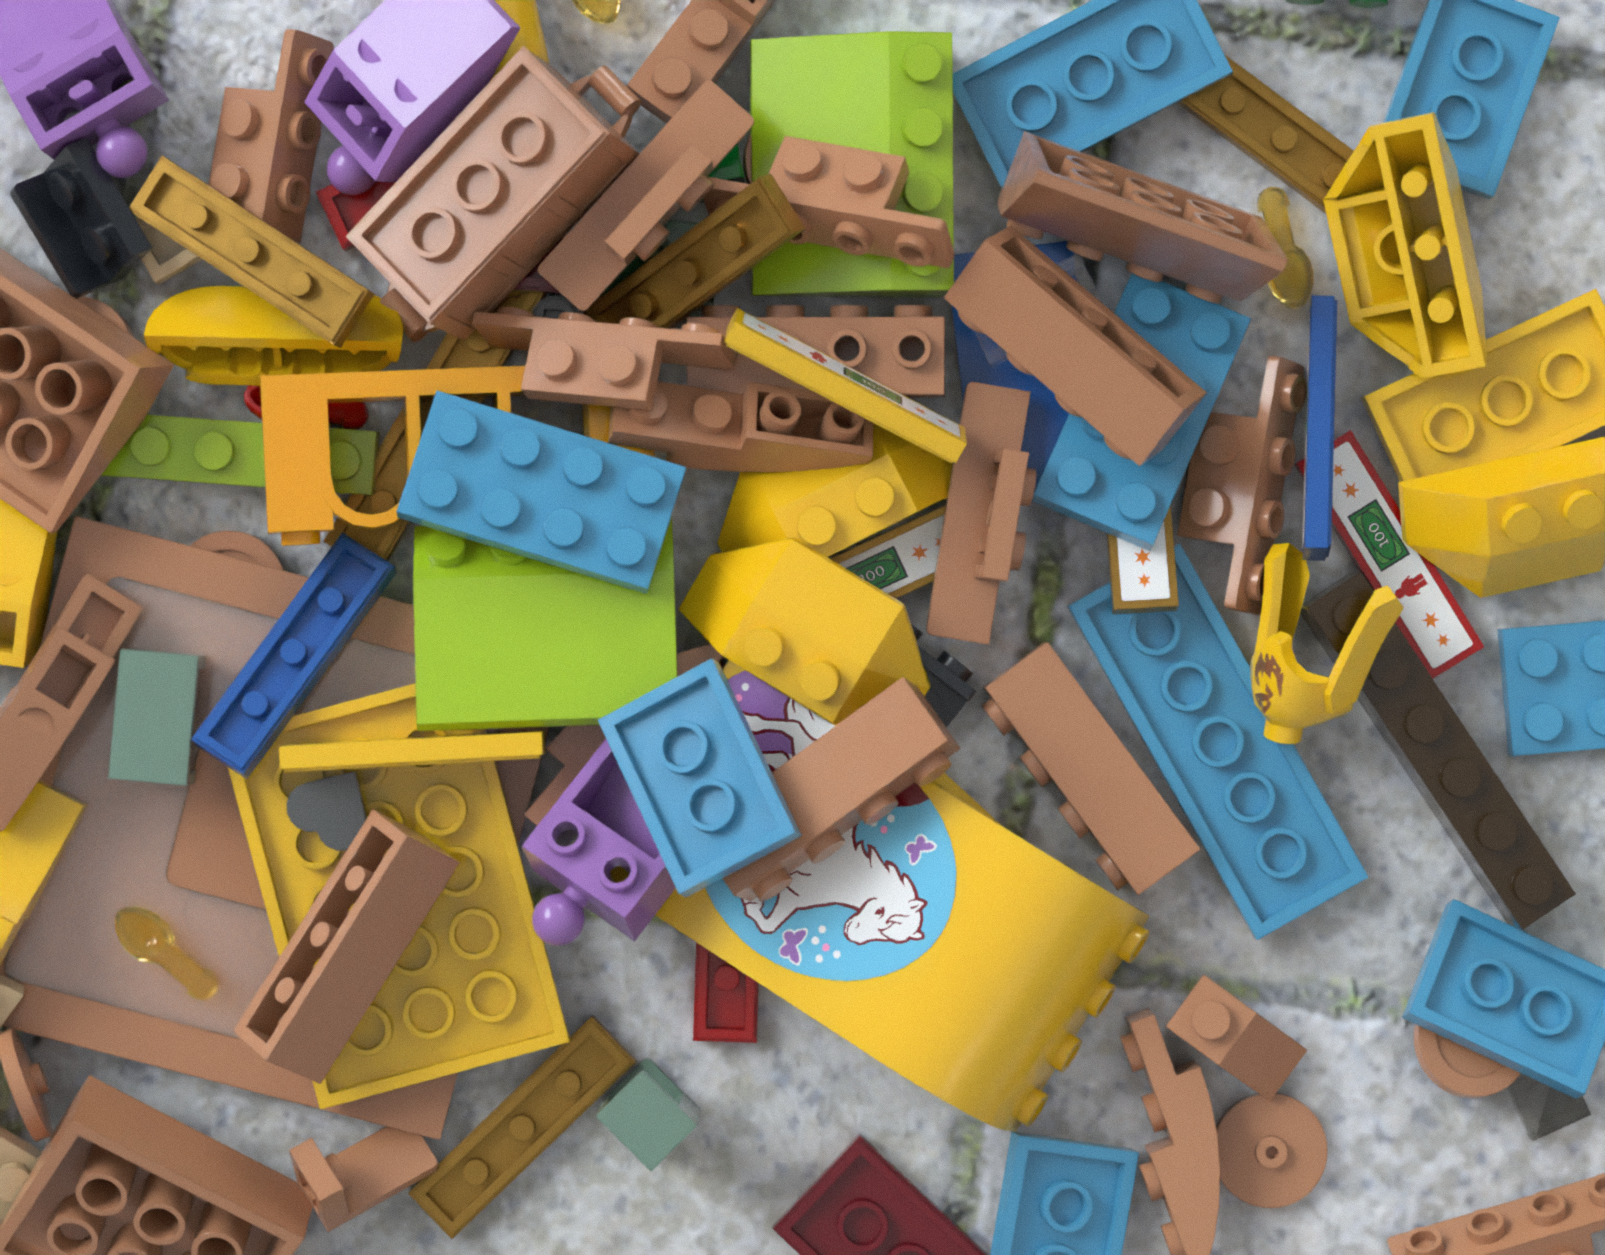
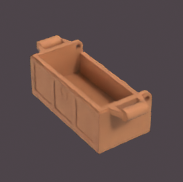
M523 46L346 235L348 240L390 282L387 294L383 296L379 303L398 312L403 324V333L412 342H417L427 333L438 329L465 341L476 329L472 324L474 311L491 313L640 154L625 139V136L632 122L633 114L636 113L641 105V100L607 66H601L592 75L585 76L570 84L555 68ZM590 87L621 116L613 126L582 96Z

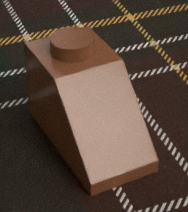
M1205 974L1202 975L1166 1025L1169 1030L1269 1101L1272 1100L1307 1052L1306 1048Z

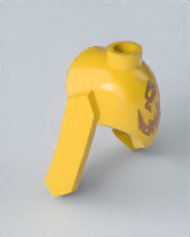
M1290 543L1273 544L1264 559L1262 609L1255 652L1251 656L1250 680L1254 704L1266 718L1263 735L1271 741L1282 744H1297L1302 740L1304 728L1343 717L1352 710L1353 704L1358 699L1383 641L1404 609L1388 585L1376 589L1349 634L1330 676L1324 677L1307 672L1296 661L1292 650V641L1310 573L1306 560H1302L1303 553Z

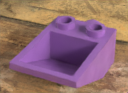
M0 0V76L40 150L54 160L65 146L87 138L91 146L96 144L97 160L109 175L117 178H127L137 174L146 163L148 156L147 145L137 131L125 126L168 102L169 98L113 1ZM126 80H133L132 82L118 89L122 82ZM79 112L78 114L64 121L65 117L69 113Z
M385 0L333 49L304 101L342 144L330 155L327 163V175L333 187L344 194L358 195L369 190L375 181L396 183L490 82L520 30L515 21L494 0Z
M605 739L522 845L533 871L563 891L562 894L556 893L544 897L536 905L532 916L535 933L542 941L550 945L563 946L577 939L584 927V907L635 942L676 888L608 741ZM577 836L578 838H577V840L575 841V843H573L572 845L568 846V845L571 843V841L574 839V837ZM617 866H621L630 873L626 880L619 883L614 882L610 872Z

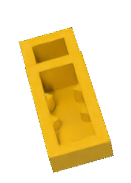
M41 780L34 786L5 829L0 831V965L23 921L30 917L88 805Z

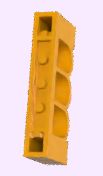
M525 366L260 376L268 534H281L282 546L321 544L320 532H332L334 530L333 516L351 527L369 530L389 526L399 519L396 513L399 502L386 512L371 515L357 513L347 507L335 493L331 478L328 403L403 400L408 478L421 439L419 400L434 399L436 391L460 398L493 397V408L511 413L510 396H525L521 390ZM582 404L584 436L608 443L610 406ZM616 445L655 457L654 450Z

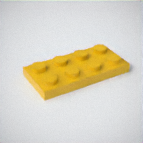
M1597 289L1591 290L1486 339V367L1423 379L1413 373L1361 397L1399 481L1559 447L1605 426V306Z

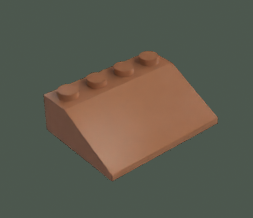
M1025 131L997 200L1000 215L1008 218L1006 226H1012L1024 236L1042 239L1044 232L1068 240L1066 248L1080 256L1096 261H1101L1104 253L1128 261L1125 268L1139 277L1154 282H1161L1163 275L1170 276L1186 282L1185 290L1188 293L1212 303H1220L1223 296L1239 302L1243 301L1281 274L1288 261V258L1260 216Z
M0 248V499L48 532L54 533L59 530L143 422L174 364L149 349L146 345L2 248Z
M89 1075L60 1119L0 1225V1255H293L305 1238L312 1205L298 1182Z

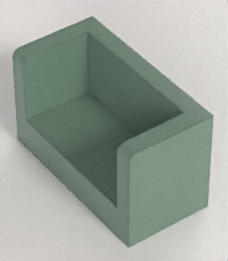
M132 648L120 649L108 779L183 786L195 783L196 770H190L191 738L193 737L199 669H204L206 666V655Z
M645 1058L602 1100L596 1117L652 1172L698 1126L701 1109L651 1059Z

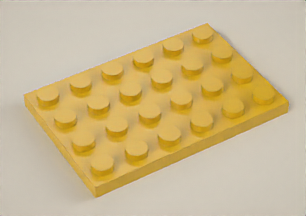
M416 684L295 715L285 726L248 779H245L228 767L279 957L347 851H337L327 847L321 841L317 831L307 832L301 830L290 821L287 814V801L290 793L297 786L309 781L357 771L367 817L372 809L426 836L460 862L321 1084L312 1081L320 1110L565 1044L571 1040L545 942L537 936L533 928L532 916L535 905L496 761L284 772V769L280 770L279 746L286 744L488 733L487 729L417 731Z

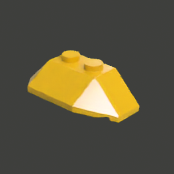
M1435 112L1371 125L1323 199L1349 322L1386 352L1408 365V368L1422 379L1486 367L1487 352L1482 286L1457 167Z
M873 423V457L869 463L808 471L740 472L717 543L721 551H731L794 537L830 558L947 499L953 462L951 464Z
M1605 437L1398 482L1402 540L1479 598L1599 572L1605 565Z
M794 537L731 551L712 553L678 609L723 657L835 724L842 722L902 677L917 685L924 696L931 687L927 672L923 667L918 644L905 604Z

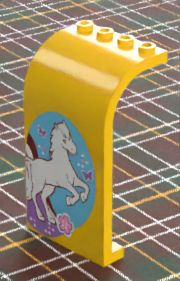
M728 660L723 668L728 683L771 772L838 725ZM914 782L895 796L898 805L889 814L870 825H866L863 820L842 835L845 843L838 851L818 863H812L810 859L789 873L793 879L791 884L782 892L766 901L760 902L757 897L752 901H748L734 896L722 878L688 897L680 895L675 888L655 916L909 1081L986 1124L1001 1130L1017 1132L1021 1124L1030 1127L1040 1115L1049 1097L1047 1093L1042 1091L1055 1069L1061 1073L1064 1072L1074 1060L1082 1045V1040L1076 1037L1078 1031L1089 1014L1097 1018L1106 1008L1116 989V985L1109 981L1122 960L1130 964L1137 957L1150 933L1149 930L1143 927L1150 917L1148 914L1077 873L932 782L924 786H919ZM621 866L614 867L610 871L615 883L626 880L630 874Z

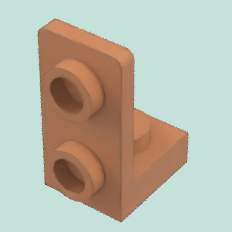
M387 1126L336 1155L331 1153L324 1157L313 1138L289 1150L297 1182L327 1232L433 1174L438 1169L437 1159L422 1135Z

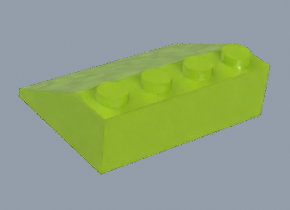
M881 31L751 39L750 115L754 119V125L750 129L752 182L760 176L769 174L785 136L906 157L910 173L894 210L943 219L947 223L954 250L952 32ZM787 242L751 269V296L940 298L946 295L954 284V259L949 268L933 265L918 267L906 264L900 259L868 253L852 255L839 248L808 242L804 244Z
M672 518L647 594L427 526H414L413 597L417 731L600 725L598 722L600 718L678 677Z

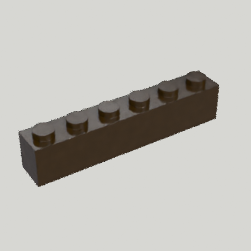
M1361 571L1348 573L1303 603L1301 607V616L1334 665L1349 634L1374 593V590ZM1394 623L1373 661L1357 700L1506 923L1523 930L1576 895V893L1396 623Z

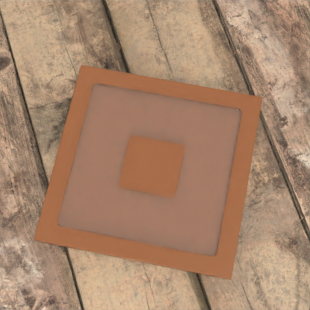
M75 516L41 645L79 582L87 574L143 607L113 657L116 661L67 739L39 779L87 804L34 909L29 918L23 921L0 965V975L24 985V996L2 1024V1027H13L15 1030L320 1109L312 1080L267 1062L233 1032L279 959L228 767L195 746L192 742L190 770H196L195 783L183 786L108 779L120 649L132 648L206 655V666L204 669H199L193 727L194 736L309 577ZM380 596L293 716L415 684L414 605ZM550 727L494 728L487 730L488 733L544 730L546 744ZM542 757L496 761L518 845L526 819L524 814L529 808ZM458 1073L322 1110L440 1140Z

